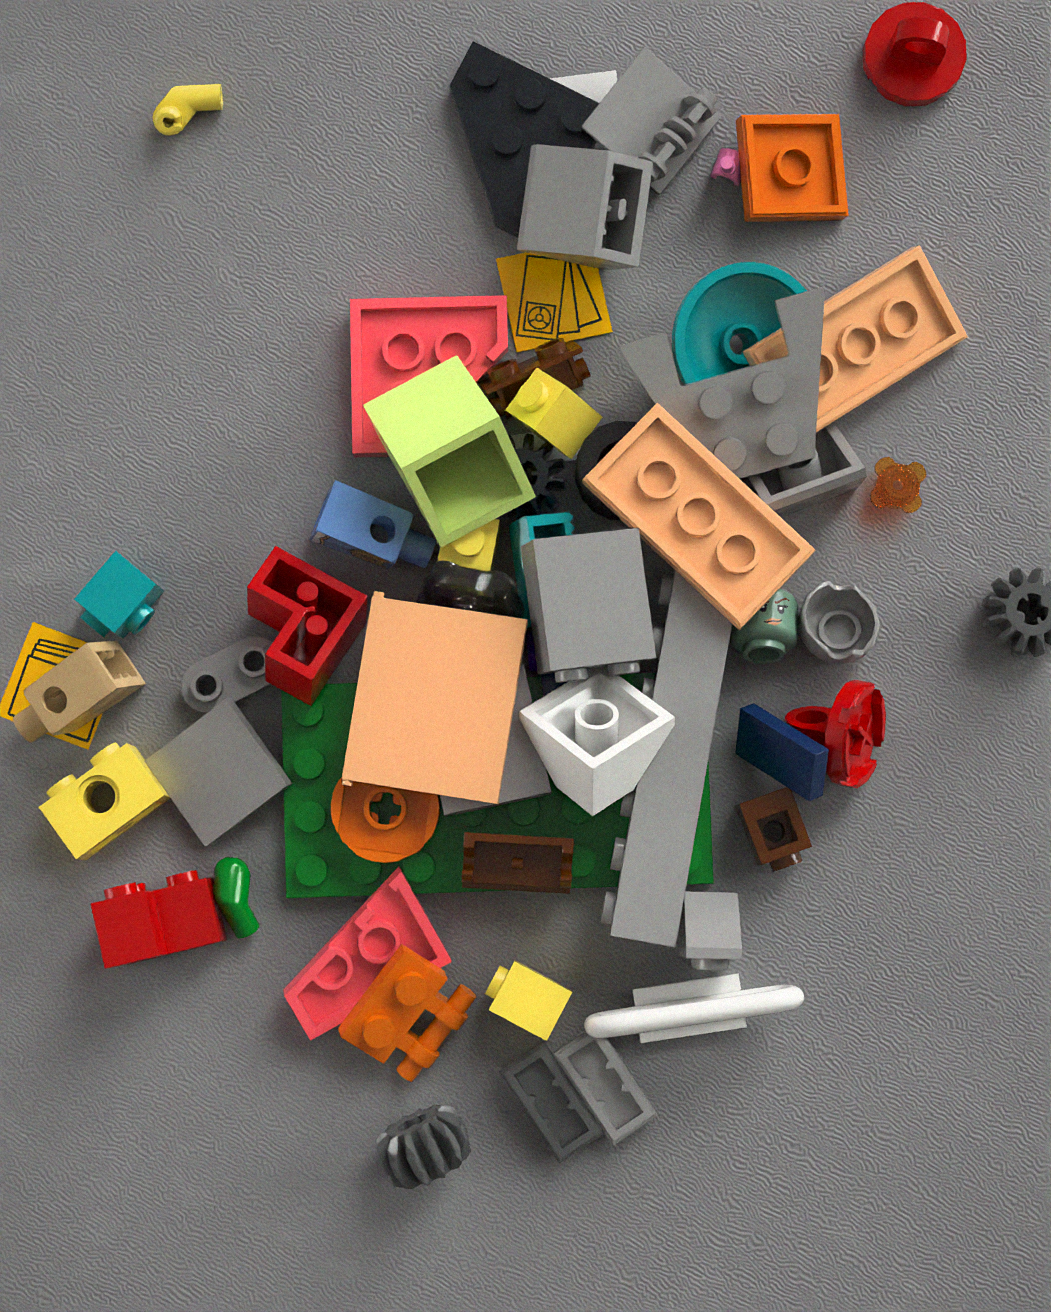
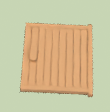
M374 591L342 773V785L352 786L353 781L499 804L528 620L384 598L383 592Z

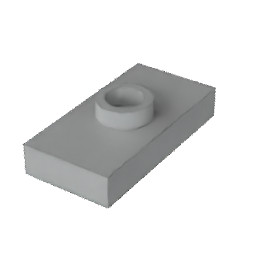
M584 1031L552 1053L613 1146L658 1115L607 1038H593Z

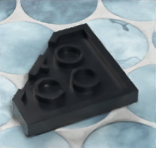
M473 41L450 84V93L458 112L478 177L481 180L494 225L518 238L531 145L539 144L593 149L597 141L581 126L598 106L599 102Z

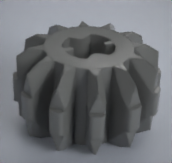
M1015 568L1009 572V582L1002 578H997L991 584L997 596H986L981 603L987 610L996 612L995 615L982 621L983 628L990 629L998 626L1001 630L994 637L992 643L999 647L1009 639H1012L1010 650L1011 655L1015 657L1021 656L1027 646L1032 655L1038 657L1045 653V642L1051 645V581L1045 586L1043 585L1044 573L1041 568L1033 569L1028 579L1021 568ZM1025 602L1030 603L1029 611L1037 614V618L1028 623L1024 622L1025 614L1017 611V607Z
M432 1105L424 1110L419 1108L411 1115L402 1116V1119L397 1123L388 1125L385 1132L381 1133L376 1140V1149L380 1158L379 1163L385 1176H389L394 1187L414 1189L420 1184L429 1185L437 1178H445L446 1173L459 1168L462 1161L467 1159L472 1152L469 1146L467 1129L461 1117L457 1116L453 1106Z

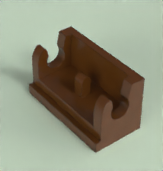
M464 832L462 888L570 894L574 839Z

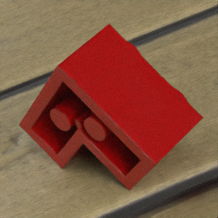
M277 546L274 547L247 586L248 615L280 632L265 653V681L312 706L365 626L368 596Z
M197 870L165 877L167 887L158 890H146L145 883L136 884V882L103 890L106 900L91 903L90 905L105 969L125 966L227 941L221 910L213 897L214 879H199Z

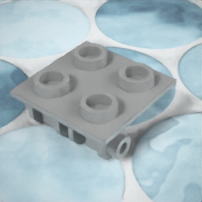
M644 47L581 128L606 150L652 161L650 188L660 195L722 115L713 107L718 100L711 91L701 88L696 93L649 49Z

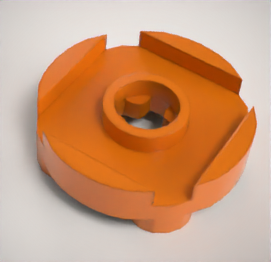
M342 777L337 782L331 800L332 822L341 840L356 855L364 859L379 863L401 861L419 853L436 831L440 817V801L437 794L353 781L352 786L342 785ZM383 793L393 794V803L401 806L400 815L391 816L389 824H379V815L370 810L371 803L380 802L383 798Z

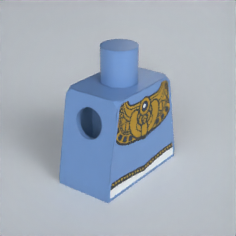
M336 480L327 492L309 538L310 541L385 569L391 568L397 558L425 569L436 544L435 538L409 528L414 516L411 512ZM377 524L386 529L388 533L386 543L373 539L370 533L371 525Z

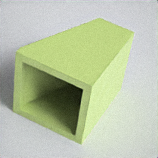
M457 355L363 405L385 450L441 548L536 497L498 413Z

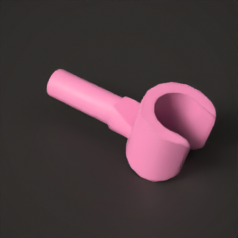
M730 148L720 149L710 177L715 179L717 176L726 177L734 182L733 185L739 186L741 176L738 151Z

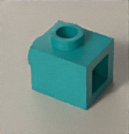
M115 551L74 600L86 609L80 618L97 633L105 638L112 631L124 639L129 632L134 635L138 634L149 623L155 613L151 606L162 595L164 590Z

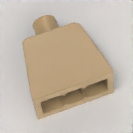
M117 640L86 643L25 688L24 695L30 705L15 715L13 722L23 738L30 743H33L47 732L53 736L74 732L146 683Z

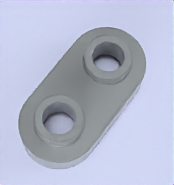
M260 636L246 637L190 666L181 682V692L186 703L196 711L206 714L226 698H232L238 704L273 686L265 681V653L273 642ZM253 653H260L264 657L263 667L256 672L249 671L246 668V659ZM205 677H213L217 683L215 692L209 696L201 695L198 689L200 681Z

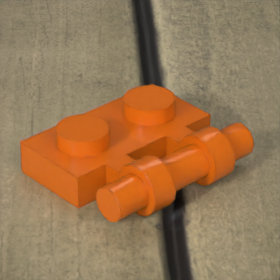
M401 944L338 1027V1031L342 1039L383 1064L396 1047L404 1051L406 1056L397 1066L396 1071L406 1080L413 1082L423 1068H430L439 1057L437 1049L452 1029L459 1030L468 1019L466 1011L477 996L472 990L462 984H459L449 999L439 993V990L448 980L445 971ZM426 1009L434 1014L435 1017L422 1035L419 1036L410 1029Z

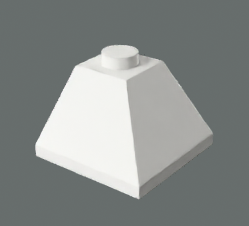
M607 667L588 669V679L567 682L519 711V719L555 786L592 816L634 790L675 725V717L619 675L608 676Z

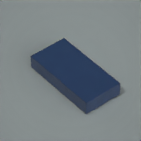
M755 703L740 708L735 754L808 801L823 796L829 749Z

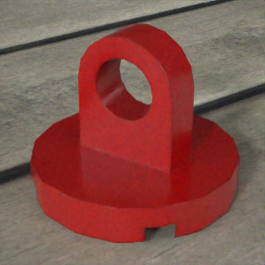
M925 2L902 3L886 10L872 24L862 49L863 69L868 80L869 78L871 79L872 83L877 87V91L886 100L902 106H926L937 101L938 98L944 96L957 84L967 60L966 39L958 23L943 9Z
M851 680L845 683L837 694L832 708L821 706L800 707L791 710L785 716V723L829 749L826 772L831 782L839 786L857 789L869 780L877 766V760L870 759L873 746L881 747V743L884 742L886 711L884 698L880 690L874 689L875 684L871 682Z

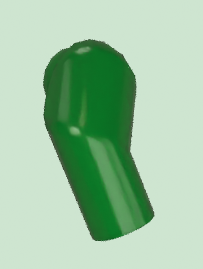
M225 857L214 868L213 897L235 936L241 939L255 933L260 926L248 904L251 874L247 864L242 859Z

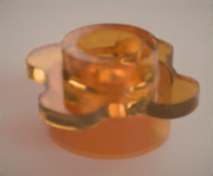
M890 457L881 458L874 467L878 477L874 489L870 493L872 504L880 509L885 507L891 509L901 508L908 514L916 512L922 505L919 489L920 483L927 475L924 466L918 462L905 465L895 463ZM895 481L902 482L903 488L901 490L894 488L893 483Z

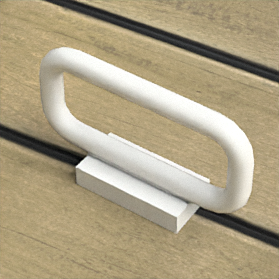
M733 973L633 988V1007L591 1014L586 1018L584 1027L587 1034L593 1038L638 1034L640 1043L746 1028L745 1017L798 1008L804 1001V994L800 988L793 985H776L741 990L739 974Z

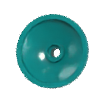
M758 262L730 264L702 277L682 300L673 324L672 353L676 370L683 385L750 366L743 351L781 328L774 300L807 290L799 281L785 271L772 265ZM734 335L738 336L742 341V350L739 354H735L730 348V340Z

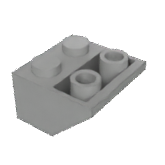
M539 144L531 145L517 250L602 270L638 267L653 162L609 150Z

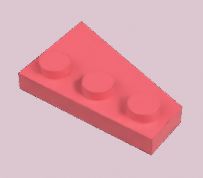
M399 866L283 989L284 997L310 1041L344 1021L401 944L439 968L452 962L449 953Z

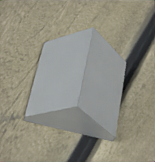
M832 422L816 432L814 458L744 477L741 480L780 517H784L857 490L867 477L866 468L836 424Z

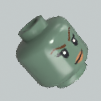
M779 589L740 631L732 624L730 644L737 652L743 654L747 661L758 664L781 661L785 654L789 653L798 642L797 600L791 593Z

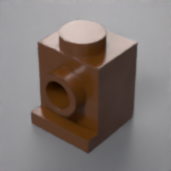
M784 787L735 805L737 815L742 822L757 866L770 863L772 871L775 872L803 861L799 851L812 847L792 790ZM770 821L777 822L782 827V837L777 842H771L764 836V827Z

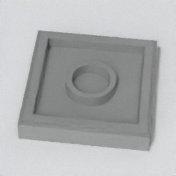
M232 698L224 699L145 760L147 766L205 847L214 844L293 784Z

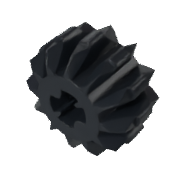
M525 434L523 448L516 449L512 436L508 435L524 472L528 468L534 471L531 473L532 482L535 483L532 489L536 496L511 511L512 523L522 517L523 508H529L531 516L541 515V510L538 506L540 502L549 509L556 510L559 506V501L548 490L561 492L567 489L566 480L552 476L565 469L564 459L556 458L545 462L552 454L553 446L545 442L537 452L533 451V434Z

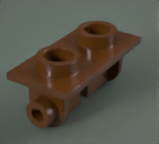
M564 338L550 340L534 350L537 356L517 364L516 359H510L487 370L489 377L480 380L478 384L487 395L492 392L495 393V397L488 399L499 417L505 416L508 420L513 416L506 411V408L536 368H539L571 390L582 387V380L591 377L584 359L580 358L574 361L573 356L583 352L582 347L573 340L565 343Z

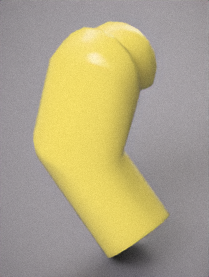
M221 84L173 87L153 112L155 128L163 135H175L184 129L197 111L223 110Z

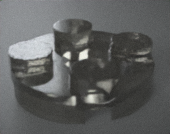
M443 560L436 562L431 573L424 578L416 603L521 619L524 618L525 614L523 602L514 592L516 583L511 576L500 571L484 573L475 569L460 567L453 562Z

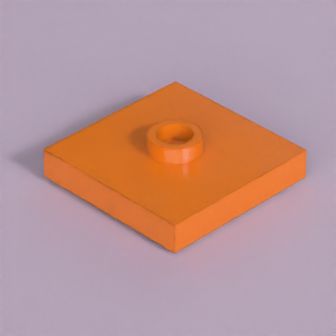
M839 114L741 115L736 120L745 222L843 220L849 216Z

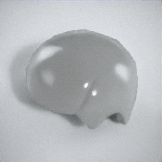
M830 581L822 582L806 595L798 616L802 643L811 654L829 663H850L864 657L875 645L880 628L875 605L863 593H860L857 586H838L831 584Z

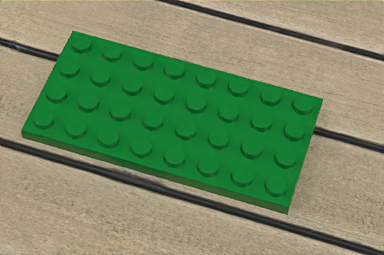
M632 673L619 676L642 692L644 678L654 679L655 673ZM541 676L527 677L532 703L543 697ZM358 683L326 684L312 706L281 690L283 771L293 783L284 790L286 898L370 896L398 866L401 868L415 894L512 891L462 888L464 832L573 838L574 847L570 889L617 887L620 871L610 869L616 837L626 839L630 818L620 816L622 798L592 816L555 786L548 771L551 795L446 817L443 812L440 795H438L440 817L436 831L419 853L401 861L379 863L356 855L341 840L339 833L335 829L331 817V800L335 786L343 773ZM709 761L687 885L714 884ZM383 793L382 800L380 802H372L370 810L379 815V824H389L391 816L400 815L401 806L393 803V794Z

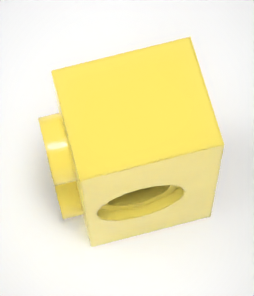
M117 743L107 746L90 760L94 766L92 769L78 779L71 774L54 784L46 792L50 799L39 806V809L76 860L89 859L171 799L135 746L128 743L122 747H119ZM108 783L114 789L115 802L108 811L99 813L92 806L91 796L97 786Z

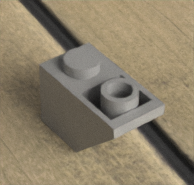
M685 891L679 928V956L691 958L692 968L700 970H728V959L742 960L738 893Z

